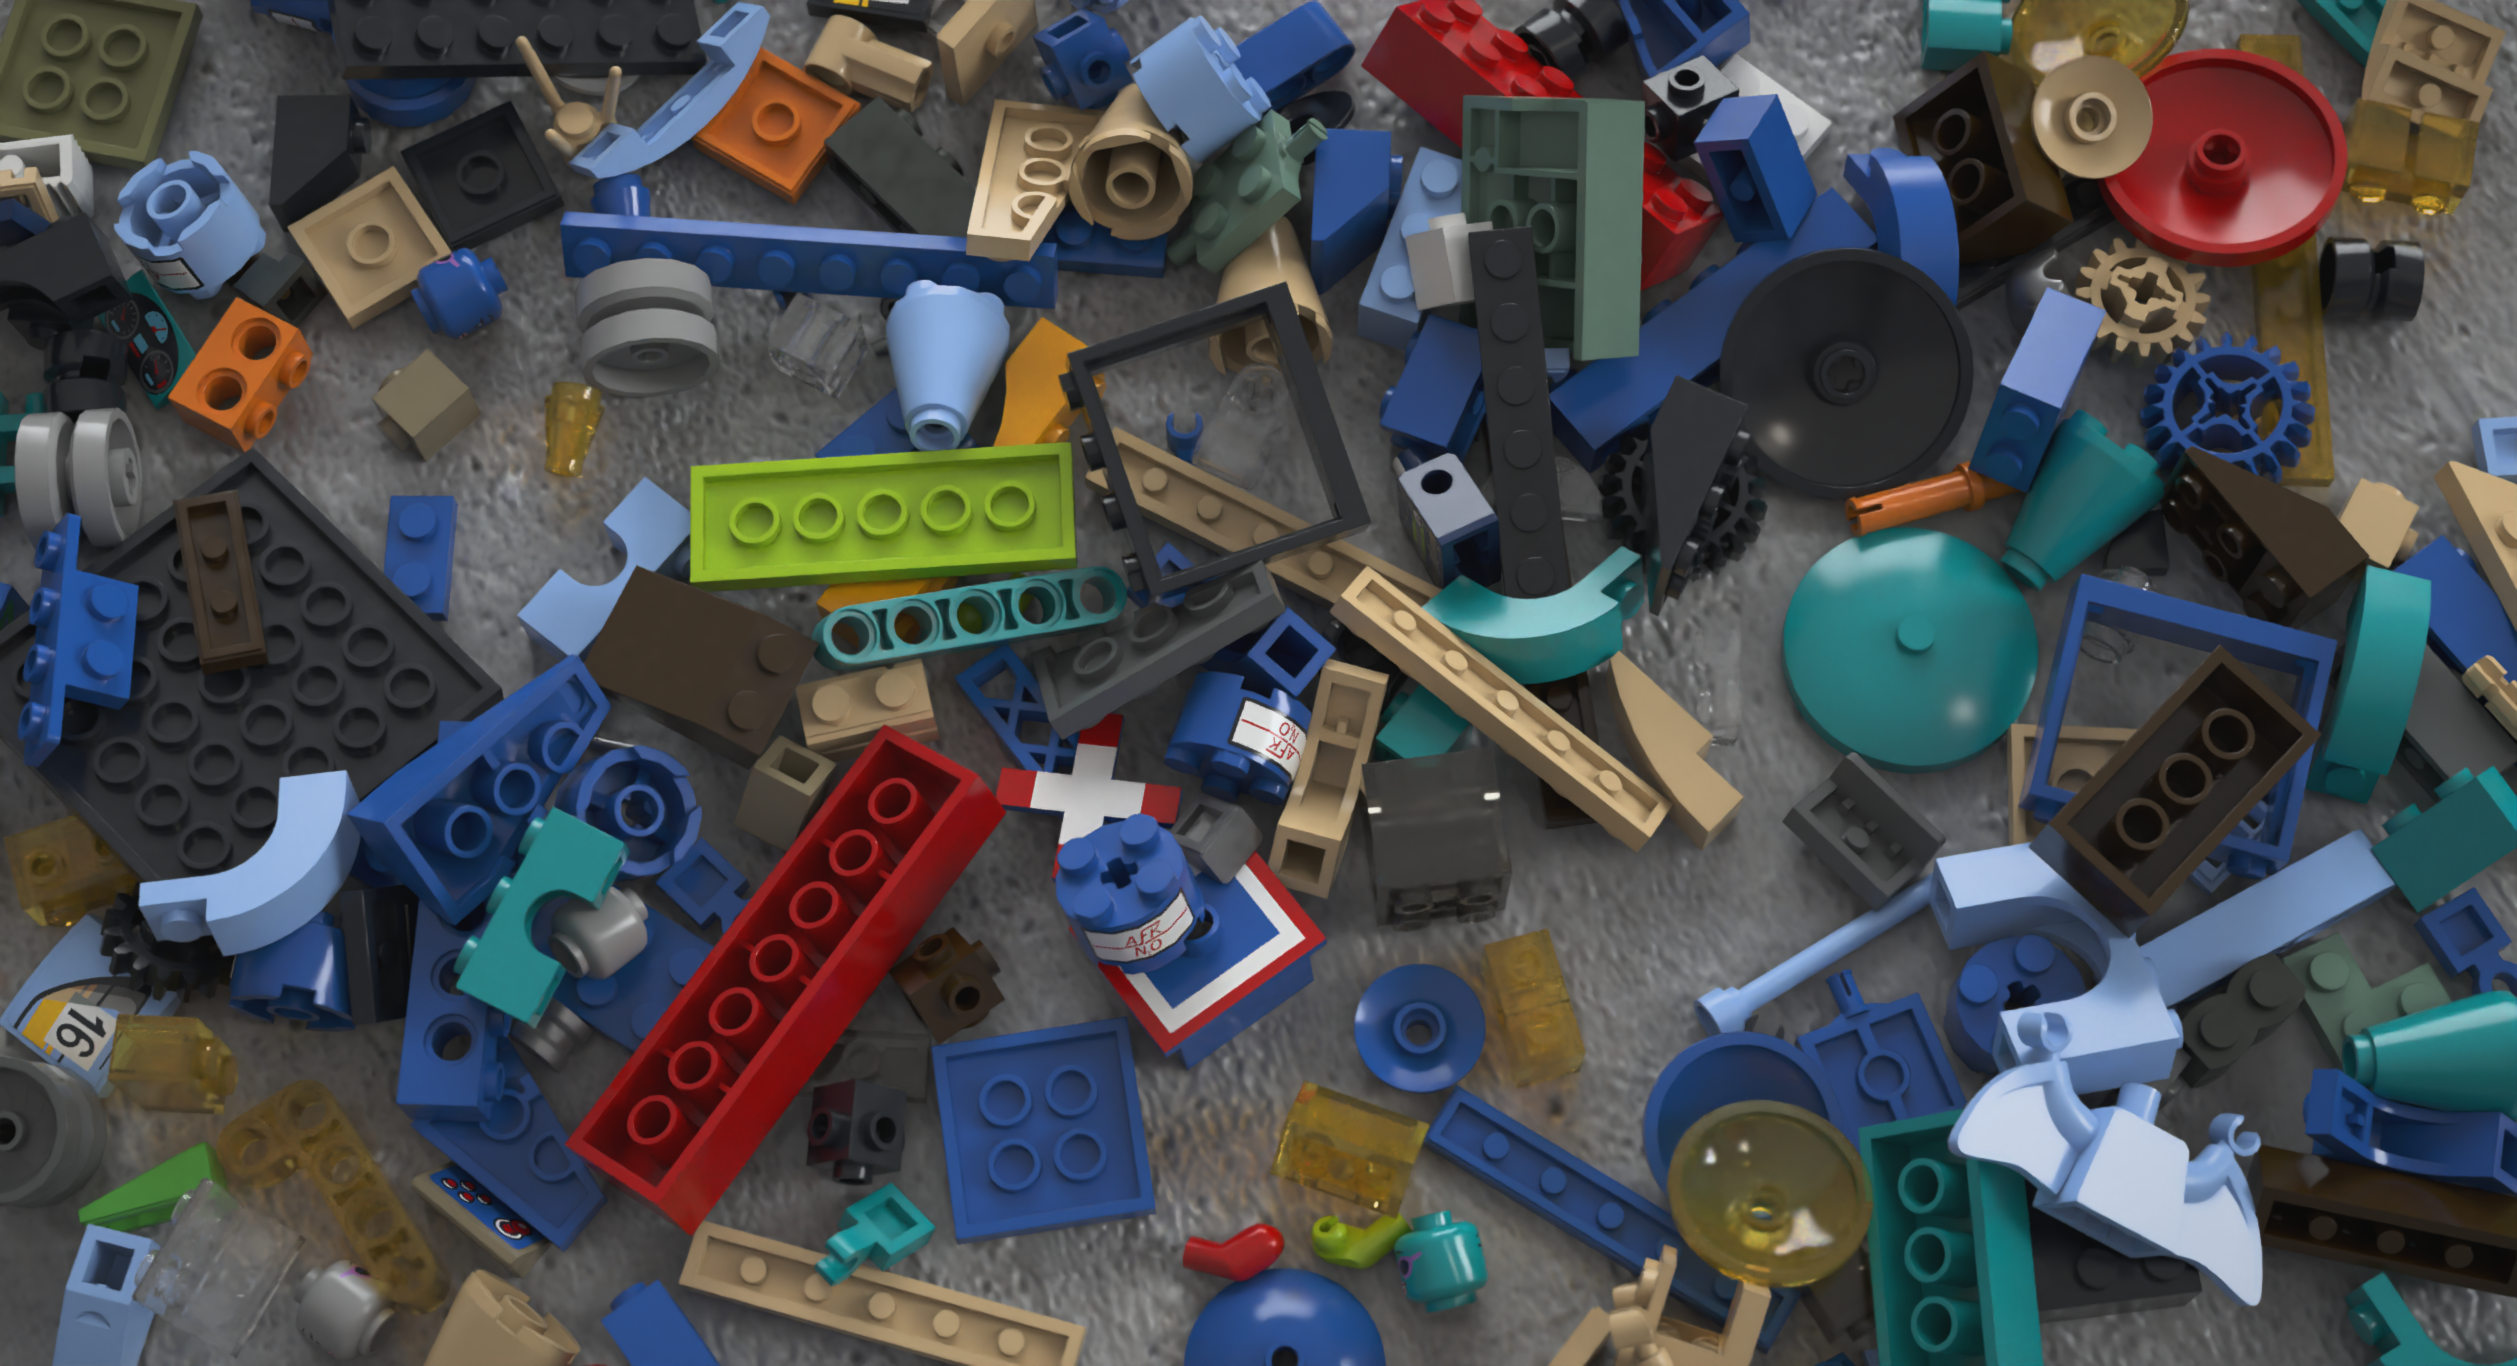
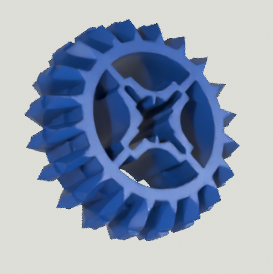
M2227 331L2221 336L2220 347L2211 348L2209 342L2200 336L2195 342L2196 354L2193 356L2177 347L2176 351L2173 352L2174 367L2159 364L2155 370V381L2158 384H2148L2145 387L2144 402L2149 406L2144 407L2140 411V424L2144 428L2149 429L2144 433V445L2148 450H2158L2155 460L2159 464V471L2176 467L2184 451L2194 446L2278 484L2282 480L2281 466L2295 469L2300 463L2301 453L2297 448H2307L2310 445L2312 431L2306 426L2313 423L2315 418V407L2312 404L2305 403L2311 397V387L2308 381H2296L2299 377V366L2296 364V361L2279 365L2281 350L2278 349L2277 345L2272 346L2262 354L2258 353V340L2255 339L2253 334L2244 342L2243 347L2233 346L2232 336ZM2222 380H2237L2242 382L2230 384ZM2193 392L2197 397V408L2200 411L2191 417V425L2181 431L2174 416L2180 403L2189 393ZM2273 402L2278 410L2280 420L2274 431L2262 441L2257 435L2258 425L2255 423V420L2262 416L2263 407ZM2216 411L2218 413L2222 412L2223 415L2216 418ZM2238 414V421L2236 419L2232 420L2231 417ZM2225 448L2234 453H2217L2210 450Z

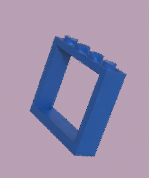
M2081 573L2069 591L2018 808L2033 811V818L2047 825L2077 794L2047 784L2086 621L2212 653L2221 645L2239 661L2296 675L2297 679L2290 707L2317 731L2338 640ZM2315 743L2272 787L2260 842L2228 834L2207 858L2227 863L2226 870L2228 872L2250 879H2263L2266 874L2273 875L2289 862Z

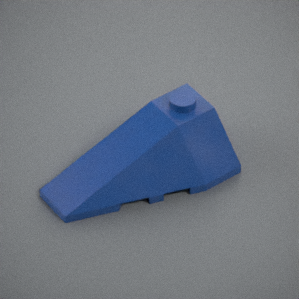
M571 654L396 771L346 815L380 863L445 921L449 924L457 925L494 892L504 876L508 877L516 864L511 858L519 847L528 827L536 817L544 818L548 812L543 807L563 773H571L612 706L580 657Z

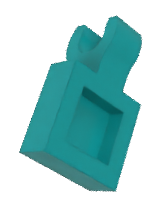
M891 1182L845 1209L837 1225L842 1231L826 1241L824 1246L831 1254L818 1261L814 1269L831 1286H836L846 1280L868 1258L883 1272L927 1245L936 1227Z

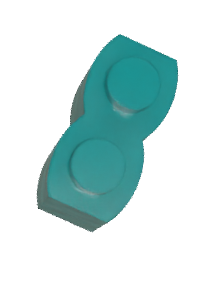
M1922 0L1921 69L1956 71L1982 51H1986L1996 57H1999V55H2009L2012 40V19L2002 18V3H2010V0Z

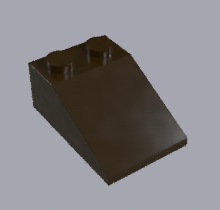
M636 565L584 661V665L604 695L750 770L767 745L819 643L759 611Z

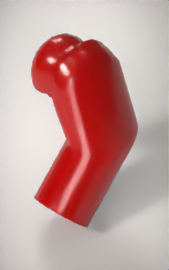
M1267 1224L1252 1225L1223 1243L1191 1236L1184 1248L1183 1266L1187 1269L1234 1281H1247L1272 1265L1279 1258L1284 1250V1238L1277 1228Z

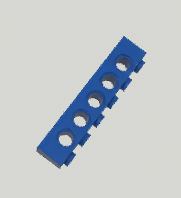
M440 721L437 744L470 722ZM519 847L511 858L516 863L508 875L512 880L518 871ZM491 893L476 908L486 910L488 902L493 893ZM419 899L396 1104L410 1119L490 1122L492 1102H500L504 1091V1066L502 1062H496L499 1037L508 1036L511 1017L466 994L461 996L450 995L451 984L459 975L453 971L457 958L471 936L479 939L482 938L494 916L486 912L483 922L477 928L471 931H458L457 925L449 924L423 900ZM461 1035L472 1037L471 1047L462 1058L454 1061L443 1060L444 1048L451 1039Z

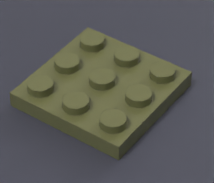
M15 0L0 42V143L73 134L74 140H77L78 146L84 152L85 158H88V162L136 171L143 169L156 159L203 18L198 5L178 0Z

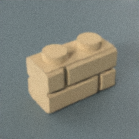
M921 658L896 663L893 669L889 670L882 666L800 684L795 689L808 749L833 762L859 757L884 724L919 743L940 739Z

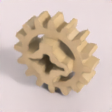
M2118 237L2113 239L2108 254L2098 248L2094 250L2088 261V267H2081L2074 283L2078 289L2075 290L2073 295L2076 299L2106 310L2091 349L2095 350L2107 344L2112 348L2110 362L2116 364L2122 355L2126 353L2132 355L2135 368L2142 369L2148 355L2153 354L2159 364L2166 365L2173 353V349L2176 351L2177 347L2188 351L2194 340L2193 336H2199L2206 323L2207 318L2202 314L2205 313L2211 301L2210 295L2198 292L2206 278L2204 272L2188 274L2185 270L2188 262L2174 259L2155 249H2150L2148 245L2138 238L2133 248H2127L2126 244ZM2135 298L2144 301L2145 304L2138 303L2137 301H2135Z

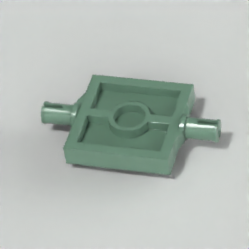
M1271 109L1262 117V120L1255 125H1251L1236 137L1233 144L1217 159L1200 167L1193 176V193L1190 201L1192 221L1189 223V228L1171 244L1166 246V253L1172 262L1183 267L1197 253V262L1214 274H1217L1301 200L1298 182L1301 165L1309 153L1328 139L1325 127L1318 120L1310 118L1304 126L1291 135L1290 122Z

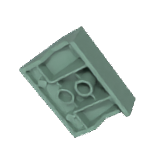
M1463 95L1461 213H1465L1467 224L1492 221L1493 230L1532 226L1544 348H1569V353L1574 354L1573 360L1581 361L1639 356L1645 101L1600 98ZM1475 302L1460 305V324L1477 329Z

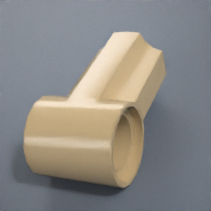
M833 15L828 19L807 58L803 71L846 96L851 94L853 90L874 99L879 96L886 104L902 108L912 114L916 108H920L928 93L930 80L933 75V65L931 61L878 41L875 34L861 22L844 15Z

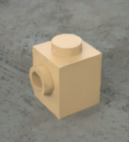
M2362 477L2344 502L2337 516V519L2369 555L2367 561L2352 580L2357 584L2360 583L2367 565L2388 570L2392 562L2399 566L2403 564L2419 535V532L2409 527L2420 506L2406 500L2398 489L2384 483H2372Z

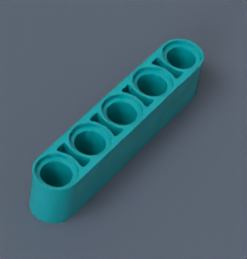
M1092 566L849 605L833 611L815 626L811 639L818 642L819 645L813 655L825 668L832 671H849L1084 632L1115 619L1126 605L1127 589L1123 579L1114 570L1104 566ZM1082 584H1090L1100 591L1103 598V608L1100 614H1094L1082 605L1080 600ZM1022 593L1033 595L1040 601L1043 608V617L1040 624H1033L1021 615L1019 599ZM960 603H968L980 612L982 628L979 634L966 632L959 625L957 609ZM898 613L909 614L918 621L921 628V637L918 644H908L897 636L894 629V621ZM844 623L856 631L859 638V647L855 655H846L834 646L831 639V631L834 624Z

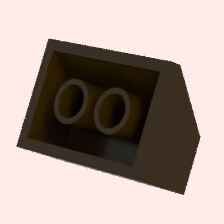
M1982 51L1893 115L1902 153L1906 156H1931L1943 174L1955 213L1959 264L2026 254L2074 222L2059 169L2041 152L2033 134L2031 109L2036 91L2031 74L1986 51Z

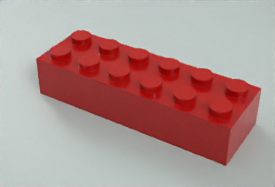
M1419 0L1396 6L1362 62L1361 67L1461 149L1463 95L1583 98L1573 90L1574 83L1566 74L1556 68L1544 66L1527 52V44L1519 36L1510 31L1498 29L1484 18L1481 6L1474 0ZM1644 142L1640 292L1688 271L1724 218L1722 210L1712 202L1713 196L1707 188L1692 179H1683L1665 164L1667 160L1664 154L1647 142Z

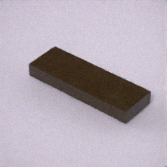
M237 489L173 500L203 675L269 663Z

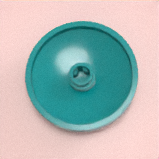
M1896 527L1868 533L1863 537H1853L1831 549L1809 569L1799 583L1786 613L1781 635V663L1785 682L1797 709L1805 721L1824 741L1845 756L1855 752L1871 767L1895 773L1925 774L1944 771L1972 761L1987 752L2007 734L2010 725L2014 724L2020 716L2030 697L2038 667V640L2034 620L2026 600L2012 578L1999 564L1975 546L1951 535L1922 528Z

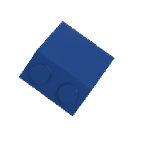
M1325 128L1328 133V139L1316 147L1311 234V276L1318 295H1323L1380 248L1386 235L1387 220H1392L1400 199L1403 155H1390L1391 131Z

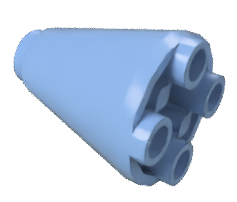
M919 280L907 287L905 296L895 303L887 317V348L905 429L909 434L911 443L920 451L956 449L968 432L1009 351V323L1004 316L1002 300L994 294L988 292L977 293L960 286L937 285L929 280Z

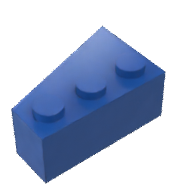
M1613 0L1627 24L1629 33L1628 44L1643 81L1702 55L1717 68L1751 42L1749 12L1739 0Z

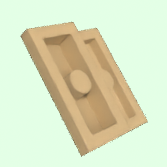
M2387 0L2370 49L2363 80L2361 102L2459 144L2470 146L2493 92V88L2484 85L2506 31L2436 0Z

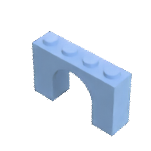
M2032 842L1935 859L1929 902L1949 950L1987 944L2010 936L2024 937L2033 934L2047 938L2049 941L2062 945L2079 955L2093 970L2099 982L2095 988L2074 999L2000 1012L1992 1055L2000 1074L2017 1066L2039 1063L2038 1049L2026 1046L2020 1041L2017 1034V1023L2019 1017L2025 1011L2040 1013L2043 1016L2048 1011L2065 1016L2073 1026L2072 1041L2066 1049L2059 1052L2060 1061L2068 1063L2070 1079L2076 1095L2119 1088L2125 1082L2141 1084L2170 1078L2176 1050L2181 1049L2183 1045V1030L2177 1013L2173 1009L2167 1010L2159 993V978L2155 964L2150 957L2143 958L2135 940L2136 932L2130 938L2126 937L2028 847Z

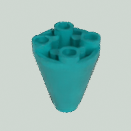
M2077 409L2070 419H2063L2055 429L2004 544L2007 552L1999 560L2002 567L2013 577L2037 592H2040L2047 582L2056 583L2151 511L2160 502L2165 493L2163 490L2165 487L2164 482L2154 474L2159 468L2158 462L2146 451L2132 443H2128L2124 449L2105 437L2108 432L2106 427L2095 417L2081 409Z
M2486 991L2362 1028L2359 1035H2347L2344 1038L2341 1052L2342 1071L2380 1097L2442 1111L2501 1112L2517 1123V998L2510 991Z

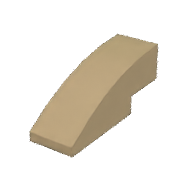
M1618 651L1610 658L1605 683L1613 715L1628 753L1644 782L1673 803L1667 813L1672 821L1703 851L1737 817L1744 796L1704 761L1707 757L1713 735L1626 656Z

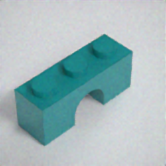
M552 807L546 820L536 817L528 827L518 850L519 853L526 857L513 880L504 876L496 886L486 908V912L494 916L481 939L475 936L469 938L460 952L453 969L455 973L461 975L455 986L457 989L533 1029L538 1025L567 971L560 962L538 952L534 946L531 930L536 914L545 904L559 898H573L599 910L630 853L629 848L624 842L555 807Z

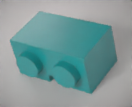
M2494 765L2477 777H2474L2467 767L2434 789L2441 799L2440 802L2423 813L2413 803L2381 825L2389 836L2370 849L2417 913L2517 848V796Z

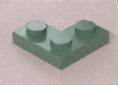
M2339 932L2281 959L2307 988L2299 1008L2335 1069L2341 1071L2342 1044L2347 1035H2359L2362 1028L2452 1002L2429 962L2372 989Z

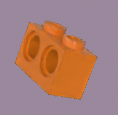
M236 297L177 382L168 399L185 423L245 453L251 448L256 439L263 438L271 430L276 420L278 406L291 388L298 387L304 381L310 369L311 357L314 354L299 328ZM265 347H275L273 352L266 358L252 360L259 350ZM235 396L241 397L234 407L228 410H218L219 406L226 399Z

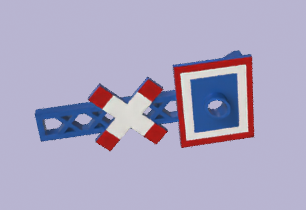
M1008 644L1001 645L954 677L959 691L1020 767V769L1001 768L996 799L1004 810L1058 816L1062 821L1052 873L1053 883H1056L1055 877L1060 867L1057 862V855L1064 844L1073 838L1086 836L1105 825L1106 821L1120 822L1138 813L1154 817L1162 828L1171 829L1178 821L1183 796L1182 787L1115 780L1114 775L1125 723L1124 715L1109 713L1097 725L1089 729H1081L1080 734L1076 732L1063 740L1052 727L1048 746L1021 743L1019 737L1023 720L1049 723L1039 683ZM1007 669L1016 681L1012 700L986 698L979 688ZM1027 697H1029L1032 702H1027ZM1002 718L1008 719V723L1006 724ZM1063 742L1068 746V748H1062ZM1038 764H1044V769L1042 770ZM1058 767H1073L1072 775L1058 774ZM1256 851L1253 852L1233 879L1227 884L1212 879L1189 864L1203 894L1205 911L1203 921L1209 922L1212 928L1206 935L1198 939H1184L1183 942L1187 949L1181 956L1159 969L1134 975L1124 974L1121 966L1107 965L1100 961L1098 965L1094 964L1163 1055L1167 1058L1175 1052L1187 1070L1313 982L1314 977L1310 955L1327 944L1326 937ZM1070 926V927L1068 928L1069 933L1072 935V937L1075 939V941H1076V942L1078 943V945L1081 947V945L1079 944V942H1078V940H1077V938H1076V936H1075V934H1074V932H1073V930H1072V928H1071V926Z

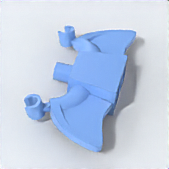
M2031 1011L2023 1012L2018 1019L2017 1034L2024 1045L2038 1049L2039 1063L2011 1068L1988 1082L1969 1102L1957 1120L1948 1139L1950 1151L1959 1157L1996 1163L2019 1172L2038 1188L2033 1207L2130 1258L2164 1255L2186 1261L2204 1273L2237 1305L2241 1307L2257 1305L2262 1291L2260 1232L2248 1183L2234 1156H2249L2257 1152L2261 1145L2258 1133L2244 1131L2234 1141L2235 1129L2243 1122L2244 1116L2233 1113L2219 1114L2213 1119L2209 1127L2208 1134L2211 1144L2207 1145L2194 1160L2188 1161L2189 1150L2185 1142L2154 1126L2162 1096L2159 1091L2144 1084L2125 1082L2120 1087L2116 1106L2088 1109L2074 1093L2068 1063L2060 1061L2059 1052L2066 1049L2073 1038L2074 1031L2070 1021L2061 1014L2048 1011L2044 1013V1016Z

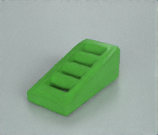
M207 1141L196 1144L79 1209L80 1224L84 1227H87V1224H92L127 1233L227 1206V1203H230L222 1157Z

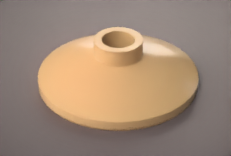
M2087 55L2067 60L2054 68L2043 79L2033 99L2031 124L2037 145L2044 156L2055 167L2078 178L2102 179L2125 170L2143 153L2152 131L2153 112L2147 90L2133 71L2114 59L2098 55ZM2079 111H2086L2091 115L2093 119L2091 131H2083L2078 127L2076 115Z

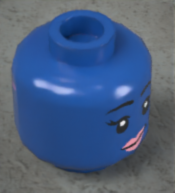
M460 248L422 267L417 274L418 287L411 290V294L433 334L443 331L452 339H460L501 317L502 303L499 295L509 289L492 257L480 262L472 250Z

